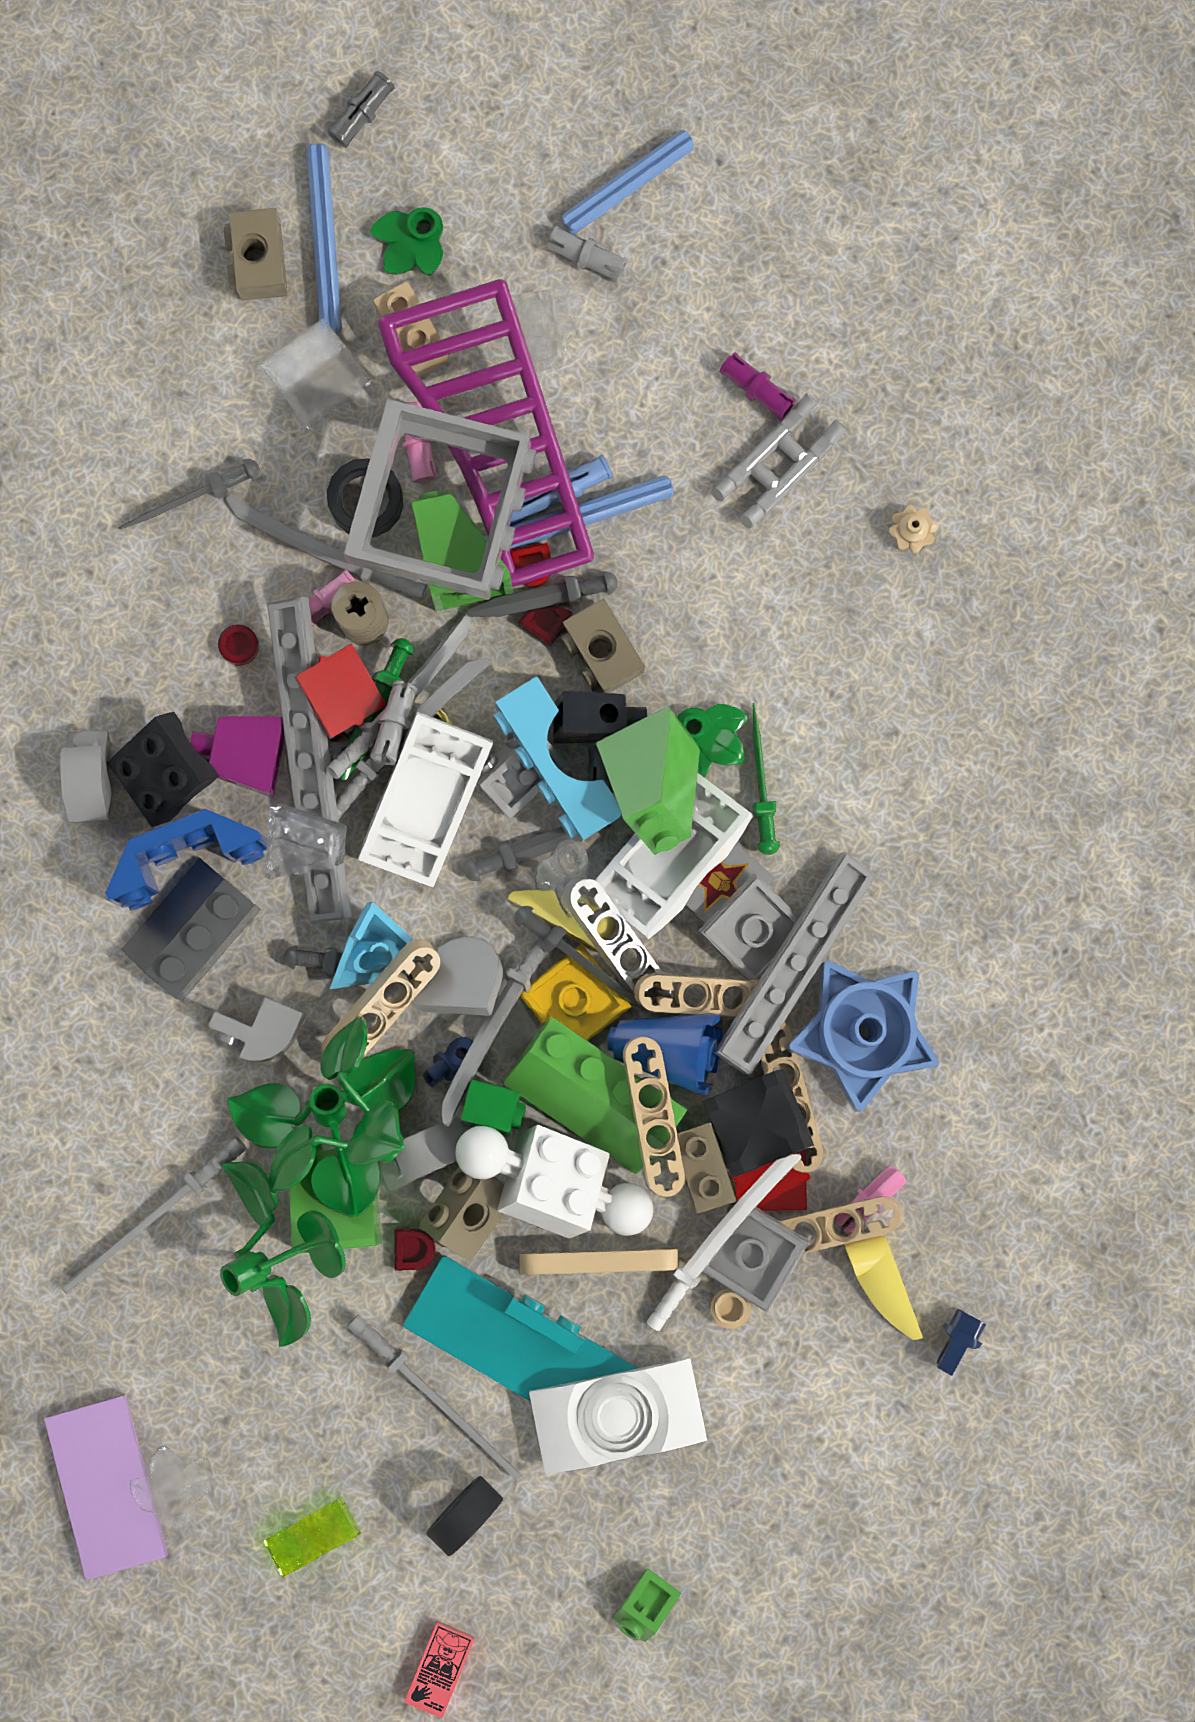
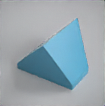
M367 902L348 938L330 989L372 984L400 950L414 939L376 904Z

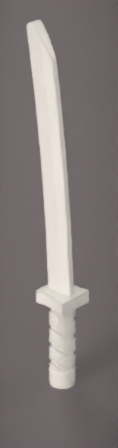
M800 1154L776 1160L722 1219L688 1263L676 1270L673 1274L677 1277L675 1283L671 1285L662 1301L646 1321L651 1328L656 1331L661 1330L666 1319L668 1320L672 1311L675 1310L679 1301L686 1294L685 1292L689 1288L697 1286L701 1280L698 1276L751 1211L801 1160Z

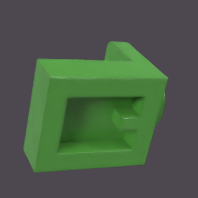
M648 1568L643 1572L622 1606L615 1611L612 1618L619 1623L618 1628L626 1636L633 1640L640 1639L646 1642L656 1634L681 1593Z

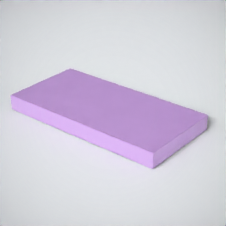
M126 1394L44 1418L85 1579L89 1580L165 1558L168 1553Z

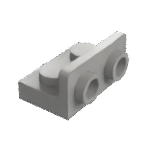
M509 733L504 740L505 745L495 754H488L476 784L511 819L540 792L536 784L541 779L533 767L526 770L514 751V749L519 747V744L512 733ZM547 740L548 751L553 763L560 771L564 770L569 764Z

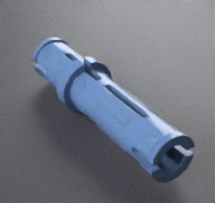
M603 454L573 470L569 467L567 468L576 498L582 496V491L608 478H613ZM557 489L524 499L520 513L513 511L509 526L561 502Z

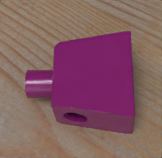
M222 716L218 717L215 735L193 731L190 740L191 745L201 757L210 758L209 763L218 773V779L268 797H274L285 741L282 717Z

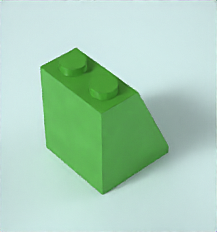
M432 491L420 495L418 501L411 502L424 561L469 573H476L480 569L487 541L453 495H443L442 491ZM501 559L499 565L505 567L499 590L492 589L489 600L513 594L510 572ZM429 585L436 612L489 601Z
M667 706L598 741L596 744L623 819L651 852L656 855L662 851L671 850L678 843L690 838L700 749L671 709Z
M322 1144L315 1146L316 1154L310 1171L304 1179L289 1189L291 1247L293 1248L305 1243L297 1228V1221L303 1213L310 1210L321 1212L332 1222L342 1249L381 1244L382 1234L378 1193L372 1205L363 1214L353 1218L329 1209L317 1199L311 1184L312 1172L321 1159L327 1156H338L336 1149L323 1150ZM306 1250V1251H303V1252H301V1253H299V1254L309 1253V1251Z

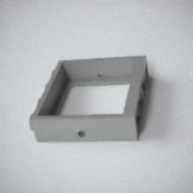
M387 399L344 551L347 563L489 600L492 589L499 590L505 568L499 565L502 550L510 551L513 542L515 527L509 526L513 511L520 513L526 489L520 487L524 473L531 474L535 461L536 450L530 449V435ZM410 435L503 459L507 462L508 468L482 563L476 573L445 567L376 549L371 546L370 541L397 444L401 436Z

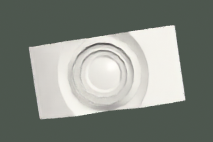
M417 712L401 745L383 795L373 814L358 860L434 887L493 745V740Z
M697 773L691 837L678 843L671 850L662 851L654 855L635 833L595 881L602 886L627 923L649 939L684 908L700 881L728 856L753 816L751 812Z
M690 1358L529 1391L545 1474L594 1467L620 1459L661 1453L707 1441Z

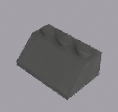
M199 858L121 950L177 1000L184 1001L261 909Z

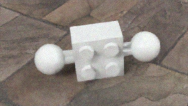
M536 1125L518 1134L514 1151L508 1150L507 1142L499 1131L487 1126H476L468 1129L457 1142L455 1150L456 1160L461 1170L468 1176L475 1179H488L496 1176L498 1173L507 1175L497 1211L570 1239L589 1231L595 1210L602 1213L603 1220L610 1230L624 1236H631L642 1232L649 1225L653 1217L652 1199L642 1187L632 1183H622L611 1189L602 1186L610 1153L540 1125Z

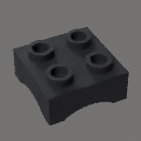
M174 711L154 717L107 762L151 827L171 821L194 796L219 777L214 767L202 758L191 745L183 730L182 722Z
M784 1069L770 1072L741 1086L702 1101L706 1113L712 1121L722 1143L732 1178L814 1146Z

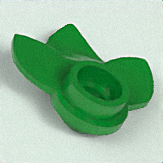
M421 207L411 211L409 214L392 211L379 218L370 229V234L373 237L388 244L384 255V269L387 274H404L411 271L417 265L420 271L430 276L438 269L442 262L443 249L439 239L443 234V222L440 215L433 209ZM421 223H427L431 226V229L428 233L421 234L417 231V227Z
M716 704L706 711L699 708H689L677 716L685 729L690 721H697L701 725L702 729L698 734H690L700 749L697 773L705 777L708 774L712 762L725 766L738 765L744 762L743 746L738 736L734 733L743 727L748 720L743 711L727 704Z

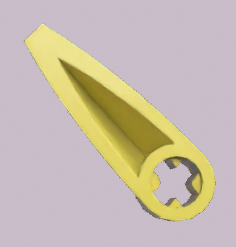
M547 890L513 891L507 898L509 902L519 908L522 906L533 907L532 913L541 918L546 924L553 928L555 926L563 927L567 930L565 935L599 954L566 908L563 901V893ZM579 898V900H577V903L579 902L587 904L593 912L597 909H600L597 907H593L590 904V902L585 899ZM609 916L602 918L597 926V932L602 939L609 938L615 929L614 921Z
M885 1235L844 1244L854 1273L876 1309L887 1321L910 1339L918 1340L923 1338Z

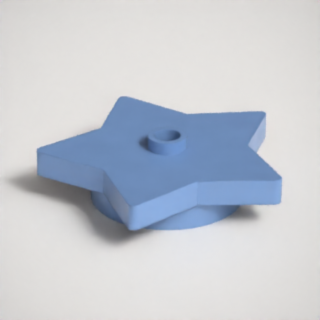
M825 961L821 964L818 1012L787 1044L786 1048L789 1052L830 1068L854 1112H860L867 1106L891 1074L931 1068L939 1064L937 1057L918 1029L915 1018L919 973L912 971L870 982L831 961ZM859 1025H864L868 1028L869 1035L865 1040L859 1034Z

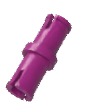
M736 352L732 353L720 368L719 372L722 375H725L746 392V398L750 401L757 400L776 415L779 420L796 403V399L790 397L770 381L771 376L765 371L760 373Z

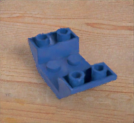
M203 809L129 839L105 894L108 901L122 908L128 906L130 911L151 904V896L160 892L148 863L154 861L155 866L167 864L177 859V852L191 846L193 851H197L213 845L216 842L215 836L218 839L223 854L234 863L241 861L242 865H248L265 857L263 851L272 847L269 840L259 831L210 810Z

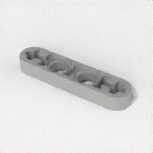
M577 877L567 883L563 891V901L566 908L622 986L635 998L634 988L639 980L635 978L651 973H664L597 881ZM580 888L590 890L586 895L587 900L593 907L600 909L593 912L587 904L577 903V900L581 897L578 890ZM609 916L614 921L615 929L609 938L602 939L597 932V926L602 918ZM632 948L637 954L636 964L633 968L624 970L620 965V956L624 950ZM656 985L653 988L655 996L651 1000L652 1003H655L657 996L670 997L671 990H664Z

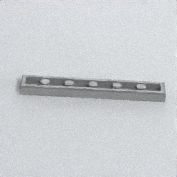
M846 852L839 854L713 1053L744 1075H751L876 877L875 873Z

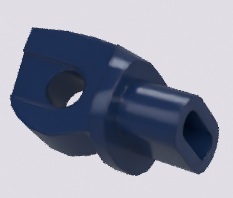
M468 1037L456 1038L450 1042L445 1053L438 1052L434 1055V1064L425 1070L423 1074L426 1083L433 1088L443 1079L452 1081L464 1060L457 1057L456 1051H463L466 1056L473 1041Z
M957 1309L950 1323L944 1322L942 1325L950 1337L937 1359V1368L952 1376L967 1348L977 1349L983 1344L978 1339L986 1324Z

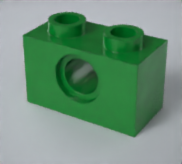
M471 1079L461 1121L469 1127L487 1126L494 1128L502 1135L511 1137L513 1128L521 1130L527 1106L526 1103L520 1102L521 1096L518 1091Z

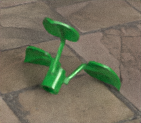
M362 1016L344 1026L330 1040L323 1052L320 1070L322 1076L328 1080L337 1077L339 1084L365 1113L363 1119L355 1127L349 1142L321 1135L312 1137V1128L307 1125L299 1126L287 1134L278 1145L270 1165L269 1179L272 1183V1193L275 1194L277 1191L288 1190L304 1179L314 1162L315 1146L319 1144L347 1149V1159L354 1165H364L379 1160L383 1163H389L400 1151L405 1150L403 1137L400 1134L399 1115L396 1106L392 1102L385 1100L370 1108L347 1080V1073L354 1071L359 1066L366 1051L367 1022Z
M397 1049L369 1056L363 1059L354 1071L349 1072L347 1080L370 1108L381 1101L387 1100L392 1102L399 1112L411 1101L415 1090L414 1051L410 1049ZM280 1083L264 1084L241 1095L230 1097L227 1100L230 1115L240 1133L251 1143L268 1149L277 1148L286 1135L293 1130V1125H302L311 1112H313L318 1124L330 1127L334 1139L342 1140L338 1125L346 1116L345 1102L358 1106L345 1090L341 1091L332 1084L317 1086L312 1091L310 1100L305 1102L306 1107L301 1114V1102L298 1095L292 1088ZM336 1147L338 1156L324 1157L315 1166L311 1176L312 1189L317 1199L324 1206L350 1218L358 1217L372 1205L377 1196L381 1180L380 1168L377 1161L364 1165H354L347 1159L345 1150Z
M227 1162L221 1165V1167L232 1182L248 1213L261 1227L242 1249L234 1252L236 1259L221 1267L220 1277L222 1283L233 1296H239L248 1290L254 1292L262 1288L267 1307L277 1328L279 1347L290 1345L301 1339L308 1332L311 1325V1314L304 1296L297 1287L287 1285L283 1277L277 1275L267 1277L271 1273V1267L308 1250L311 1261L316 1269L325 1277L335 1278L345 1270L346 1259L344 1251L339 1244V1238L332 1222L324 1214L314 1210L303 1213L297 1221V1228L305 1243L295 1246L271 1259H268L262 1252L255 1253L251 1251L275 1222V1216L272 1211L278 1206L276 1193L271 1192L272 1183L267 1174L258 1165L250 1162Z

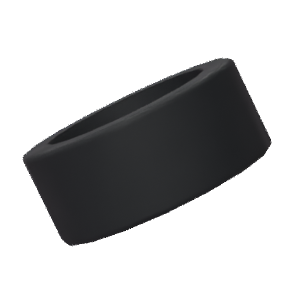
M369 458L354 459L342 465L331 477L327 488L329 510L336 524L348 534L350 533L354 518L346 513L342 504V495L350 481L366 476L370 462ZM390 470L386 484L389 501L386 510L377 517L372 537H378L390 531L399 520L404 506L402 488L392 470Z
M478 1476L440 1514L427 1530L426 1535L447 1556H451L488 1520L503 1501V1497L482 1476Z

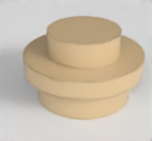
M724 1288L718 1291L711 1300V1316L719 1326L726 1329H736L744 1325L749 1319L751 1303L729 1288Z

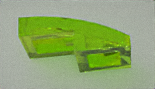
M340 1497L263 1541L283 1578L317 1560L325 1553L356 1538L361 1534V1531L344 1498Z

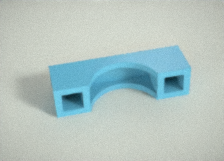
M537 676L495 702L494 707L497 713L492 716L505 736L512 733L519 744V747L514 749L516 755L526 770L533 767L540 777L541 781L536 785L548 804L556 802L563 813L558 820L570 838L577 835L580 842L622 816L618 802L603 779L596 781L576 780L565 775L553 763L547 747V734L549 726L559 710Z

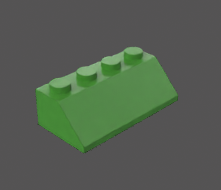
M547 1016L502 1083L510 1089L520 1092V1096L596 1148L610 1153L609 1156L634 1174H637L643 1168L625 1067L555 1018ZM634 1074L635 1082L639 1079H642L636 1074ZM647 1084L640 1089L639 1101L644 1107L652 1108L660 1102L661 1091L651 1084ZM671 1099L675 1125L677 1126L687 1109ZM662 1125L652 1126L646 1134L647 1143L652 1148H661L669 1138L668 1130Z

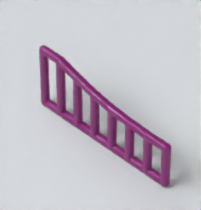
M497 279L381 316L378 319V328L390 364L422 408L444 413L437 400L520 374L527 395L526 398L463 418L495 425L529 413L533 414L539 436L530 438V449L536 450V453L545 451L552 474L521 483L520 487L526 489L524 499L557 489L564 512L515 527L512 545L569 527L576 550L519 569H515L510 551L502 550L500 559L510 572L512 587L590 563L594 559V551L506 281ZM488 299H496L502 321L403 352L396 331L397 328ZM505 336L508 337L515 358L427 387L411 367ZM447 445L463 474L489 537L501 490L488 494L479 472L507 462L503 459L483 454L471 457L468 450Z

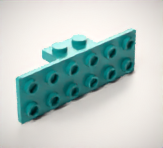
M443 1256L404 1322L405 1329L530 1402L529 1391L638 1368L581 1335L579 1331L582 1327L562 1315L559 1316L558 1320L550 1317L543 1312L546 1306L526 1294L520 1299L447 1256Z

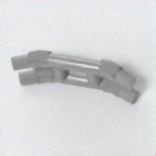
M808 393L779 421V424L743 461L737 464L711 491L717 501H723L732 492L737 490L750 475L767 489L740 516V521L746 528H752L760 519H763L803 476L829 452L836 441L847 430L843 424L835 419L807 451L789 435L806 419V416L818 404L816 399ZM777 447L795 462L780 479L762 464Z

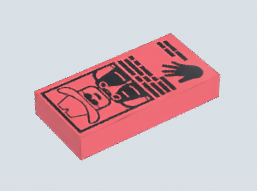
M437 1621L404 1703L443 1718L475 1637Z

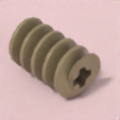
M353 581L344 584L336 591L332 599L331 609L341 632L347 639L356 645L368 646L377 643L384 637L388 629L389 617L380 593L373 586L366 582ZM362 610L365 614L359 617L357 612Z

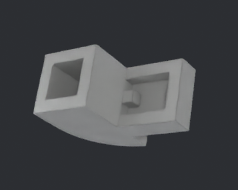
M108 730L68 732L66 747L61 748L60 781L68 822L109 820L112 790L107 772L110 751Z
M265 997L252 1027L215 1011L208 1027L217 1030L215 1038L227 1044L238 1047L240 1041L245 1042L239 1058L254 1062H265L280 1057L291 1048L300 1032L306 1014Z
M459 1116L454 1117L451 1125L448 1127L442 1122L403 1139L405 1150L400 1151L391 1162L383 1163L380 1160L377 1161L389 1192L457 1162L455 1155L456 1145L461 1135L465 1132Z

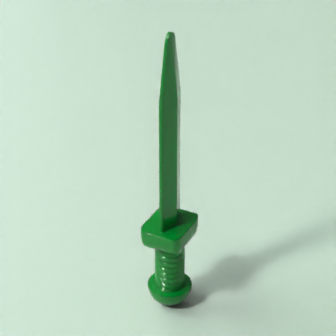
M398 638L391 643L393 650L384 670L378 671L372 676V680L375 682L386 706L391 693L392 683L394 681H402L398 677L407 656L413 655V645L405 638ZM386 706L364 718L363 722H372ZM359 726L355 727L347 747L354 743L353 741L359 735H362ZM366 752L355 763H352L349 769L345 770V773L340 776L342 780L348 779Z
M752 703L753 743L760 802L753 803L752 806L753 815L755 818H758L760 843H757L756 846L762 854L772 855L780 847V841H776L774 827V815L777 807L776 801H768L761 733L755 704Z

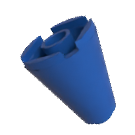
M710 1013V1015L696 1014L620 1020L617 1027H611L609 1031L607 1049L608 1051H613L614 1060L624 1063L623 1050L631 1039L637 1036L653 1039L662 1051L667 1082L697 1094L708 1095L713 1087L712 1083H706L708 1073H717L720 1059L713 1052L722 1040V1028L715 1027V1024L721 1021V1016ZM643 1043L638 1044V1052L631 1054L632 1061H639L643 1072L658 1077L657 1069L649 1072L647 1067V1059L653 1057V1051L645 1049Z

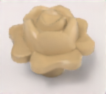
M909 505L903 512L892 516L894 525L889 528V534L896 540L898 549L906 550L909 547L912 553H918L923 546L934 543L935 538L932 533L937 530L938 526L931 520L929 511L926 508L919 509L917 512L913 505Z

